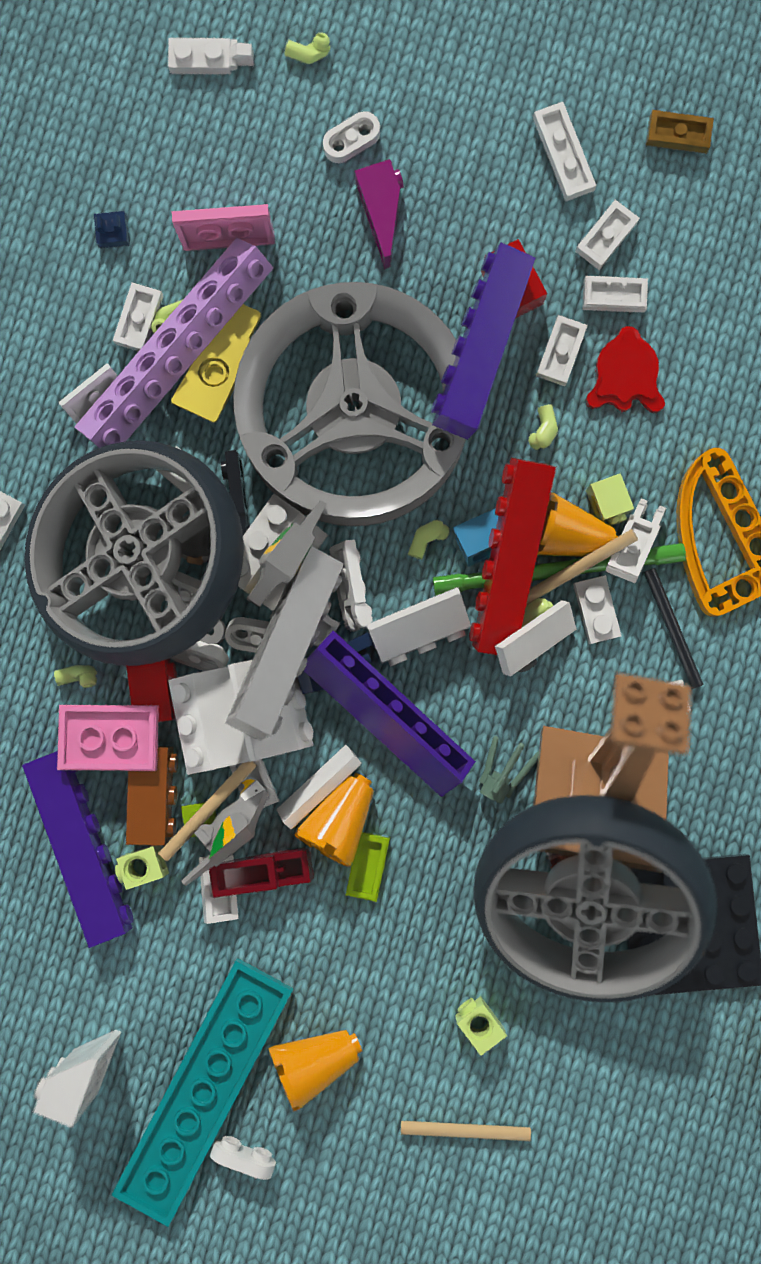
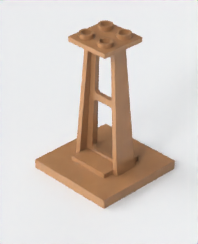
M617 673L614 683L612 726L604 736L543 726L540 734L533 806L560 797L595 795L632 802L666 819L669 753L687 756L689 753L690 686ZM580 844L553 846L539 851L574 857L579 855ZM613 848L612 859L626 867L658 873L663 871L635 854Z

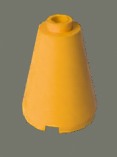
M551 492L537 555L585 557L614 540L618 535H616L614 527Z
M355 773L353 777L348 776L298 827L294 836L311 848L313 846L321 852L320 854L350 867L355 858L374 794V790L370 787L372 782L358 773Z
M347 1030L274 1045L268 1048L293 1112L305 1106L359 1061L357 1054L362 1052L356 1034L349 1035Z

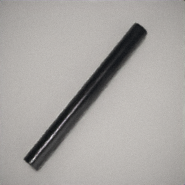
M656 568L643 572L691 689L704 685Z

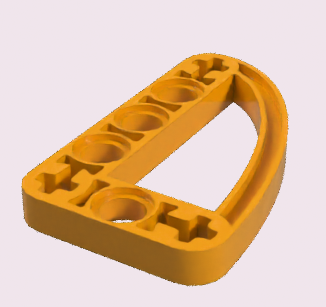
M715 447L700 455L687 469L679 488L676 508L678 543H682L686 551V560L683 562L684 569L700 609L704 614L711 617L724 615L761 597V565L759 566L757 561H761V555L753 554L749 547L752 539L758 538L761 540V516L729 454L722 448ZM711 456L714 460L718 458L721 460L718 470L716 467L710 468L708 466ZM727 471L729 476L722 478L718 482L715 481L714 478ZM701 474L750 570L711 589L698 557L692 523L693 496ZM723 483H731L736 487L737 493L734 499H727L721 494ZM743 510L750 515L751 523L748 527H741L736 523L735 515L738 511ZM739 580H746L751 585L752 589L748 597H741L736 592V584ZM728 593L731 598L719 604L720 610L717 607L711 608L708 603L712 601L711 594L717 598Z

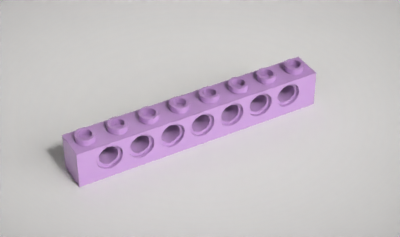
M236 237L75 425V428L98 448L127 441L273 270V266L256 246Z

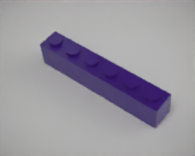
M500 242L494 253H487L481 270L485 272L483 280L479 279L471 295V298L475 299L474 306L467 309L461 326L466 327L463 337L458 336L451 354L456 356L453 366L450 364L447 366L441 383L446 385L443 395L439 393L432 406L431 412L436 414L432 423L433 426L466 440L477 431L534 265L535 257Z
M334 630L307 658V664L303 671L440 797L462 783L476 761Z
M58 751L25 763L22 767L87 945L91 948L130 931L133 928L131 925L134 921L133 914L128 904L124 905L121 898L122 885L118 881L116 874L113 875L110 868L111 855L106 844H102L97 833L100 832V825L97 817L94 814H90L86 803L89 802V795L85 786L79 784L75 773L78 770H57Z

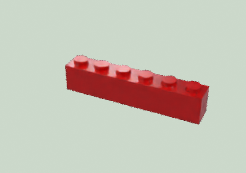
M511 457L510 464H506L502 474V483L505 484L503 497L499 496L495 508V515L499 517L496 529L493 528L489 536V548H492L490 559L484 562L482 579H485L483 592L479 591L476 598L475 608L479 611L476 623H472L469 632V641L472 642V646L477 652L497 655L495 646L522 628L554 481L555 466Z

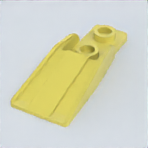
M244 304L238 309L192 363L171 399L173 405L213 423L218 421L234 390L236 374L243 353L261 319V313L258 310Z

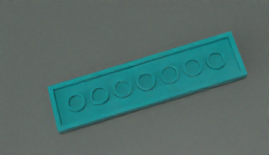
M239 958L235 960L111 1196L169 1227L293 991L292 987Z

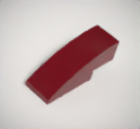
M310 847L224 861L217 867L213 866L209 869L213 898L274 890L282 886L311 883L314 879Z

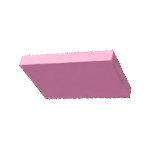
M268 204L172 211V223L185 251L228 248L236 237L254 246L275 244V234Z
M59 705L57 770L157 771L159 706Z

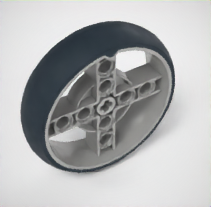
M125 441L97 448L75 460L53 480L44 492L32 515L25 544V572L31 597L38 612L54 634L65 644L91 659L107 664L124 666L152 664L169 659L192 647L207 635L229 607L237 590L243 565L244 545L240 517L229 492L214 472L198 458L181 449L152 441ZM159 469L180 476L193 487L160 510H156L148 506L128 505L113 479L133 471ZM107 496L106 502L102 505L103 498ZM85 504L96 523L87 541L86 561L63 577V552L67 535L75 517ZM190 510L189 518L182 522L183 515ZM122 521L121 528L116 532L118 523ZM210 525L211 552L206 574L193 600L186 607L172 583L181 562V544ZM163 529L162 537L156 540L157 533ZM111 565V570L105 577L106 568ZM152 573V580L146 585V578ZM84 583V584H85L84 590H83V592L80 594V587H81V585ZM108 594L121 600H139L156 632L133 640L110 639L89 629L79 619L78 615ZM167 599L168 606L166 610L161 613V604L164 600Z
M595 795L560 797L541 802L518 813L507 821L486 845L478 862L474 877V906L479 925L488 943L499 958L510 969L530 983L554 994L582 1001H630L656 994L672 986L689 973L698 963L711 940L716 921L717 900L714 884L704 859L693 843L683 832L657 813L632 802L612 797ZM580 844L578 856L561 861L550 872L510 868L522 858L539 850L559 845ZM613 848L630 852L651 862L668 874L680 888L639 883L637 877L630 869L612 859ZM517 915L546 919L559 935L574 942L573 947L560 944L539 934L525 924ZM636 930L667 934L659 940L639 948L604 952L605 946L614 945L626 940Z

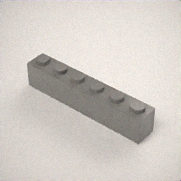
M311 546L291 582L285 586L227 717L226 724L258 740L277 733L283 717L279 715L283 706L288 705L294 695L295 687L292 686L296 675L300 676L305 669L307 659L304 656L308 647L311 648L319 636V630L316 628L320 619L323 620L330 610L331 603L328 600L331 593L338 589L343 576L340 575V571L344 563Z

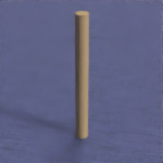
M633 529L530 588L527 605L638 541V537Z
M253 761L242 763L158 854L168 862L257 765Z
M401 1121V1135L531 1141L530 1127Z

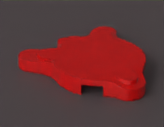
M632 326L623 327L617 337L605 345L597 358L595 368L596 384L586 396V405L591 409H598L605 404H611L619 411L626 412L631 408L632 400L635 399L639 400L649 412L658 413L664 408L665 400L660 394L656 383L659 373V360L656 352L651 345L641 338L636 328Z

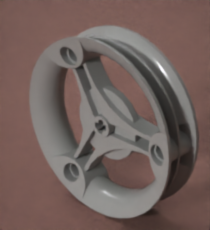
M341 282L324 285L304 292L284 303L260 325L252 336L239 363L235 379L233 397L236 427L246 454L260 478L275 495L305 516H308L320 500L327 505L318 521L334 525L368 526L381 524L399 518L418 508L430 499L449 478L459 461L466 440L433 426L431 422L416 416L402 407L400 392L394 379L384 368L366 359L360 331L369 326L372 321L390 325L404 332L417 342L434 363L441 381L449 364L453 366L456 357L451 354L456 339L449 328L433 311L401 291L373 283ZM343 310H349L353 313L346 319H341L337 316V313ZM319 326L322 330L333 334L332 364L324 368L316 376L309 388L306 401L307 416L292 431L279 439L267 433L263 416L264 391L269 374L280 355L293 341L307 331ZM354 334L357 358L342 360L339 335ZM442 383L443 392H444V389H445V386H446V385ZM353 401L359 402L360 409L358 410L355 407V411H349L348 403L353 405ZM399 421L425 432L424 441H419L395 430ZM313 430L318 438L292 455L289 446ZM442 438L448 442L449 447L444 451H438L432 446V442L435 439ZM385 442L408 447L422 454L423 465L412 476L395 487L371 495H336L319 490L298 478L297 466L309 457L328 448L347 454H361L372 451ZM274 455L285 457L284 463L278 468L269 466V460Z

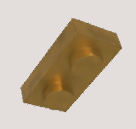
M652 110L649 118L646 145L707 154L711 144L714 118Z

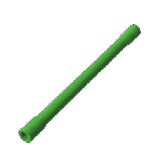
M682 543L653 547L644 566L685 562V547ZM611 556L581 574L606 571ZM580 559L536 564L532 581L547 579ZM482 572L433 577L435 596L457 587L460 592L484 588L485 579H482Z

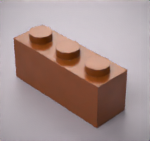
M158 746L157 771H128L126 845H166L171 840V837H174L176 834V818H172V805H176L177 786H173V773H177L178 754H173L174 747Z

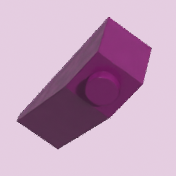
M388 159L355 170V185L384 269L391 267L400 204V189L404 188L399 169L394 170L391 160Z

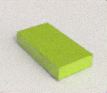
M362 832L355 858L352 862L346 896L377 902L390 837Z

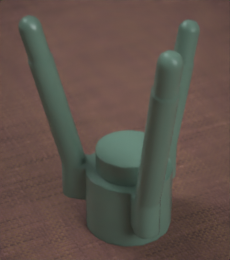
M494 736L484 772L479 779V782L483 784L480 793L502 804L505 797H511L517 785L538 762L539 750L511 781L508 776L524 748V744L519 743L502 773L494 771L491 776L499 738Z

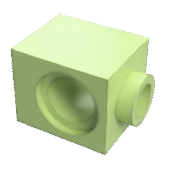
M621 473L592 483L586 489L596 518L603 522H608L610 526L626 521V515L634 509Z
M151 845L124 854L116 859L118 863L115 865L116 876L120 883H124L126 890L161 879L169 874L166 861L158 854L161 850V845ZM135 859L145 862L147 866L145 875L135 872L133 868Z
M481 996L475 1001L473 998L466 1000L457 1009L459 1012L455 1015L457 1025L480 1056L507 1037L503 1025ZM481 1016L486 1018L487 1024L482 1029L472 1028L470 1023L475 1017Z

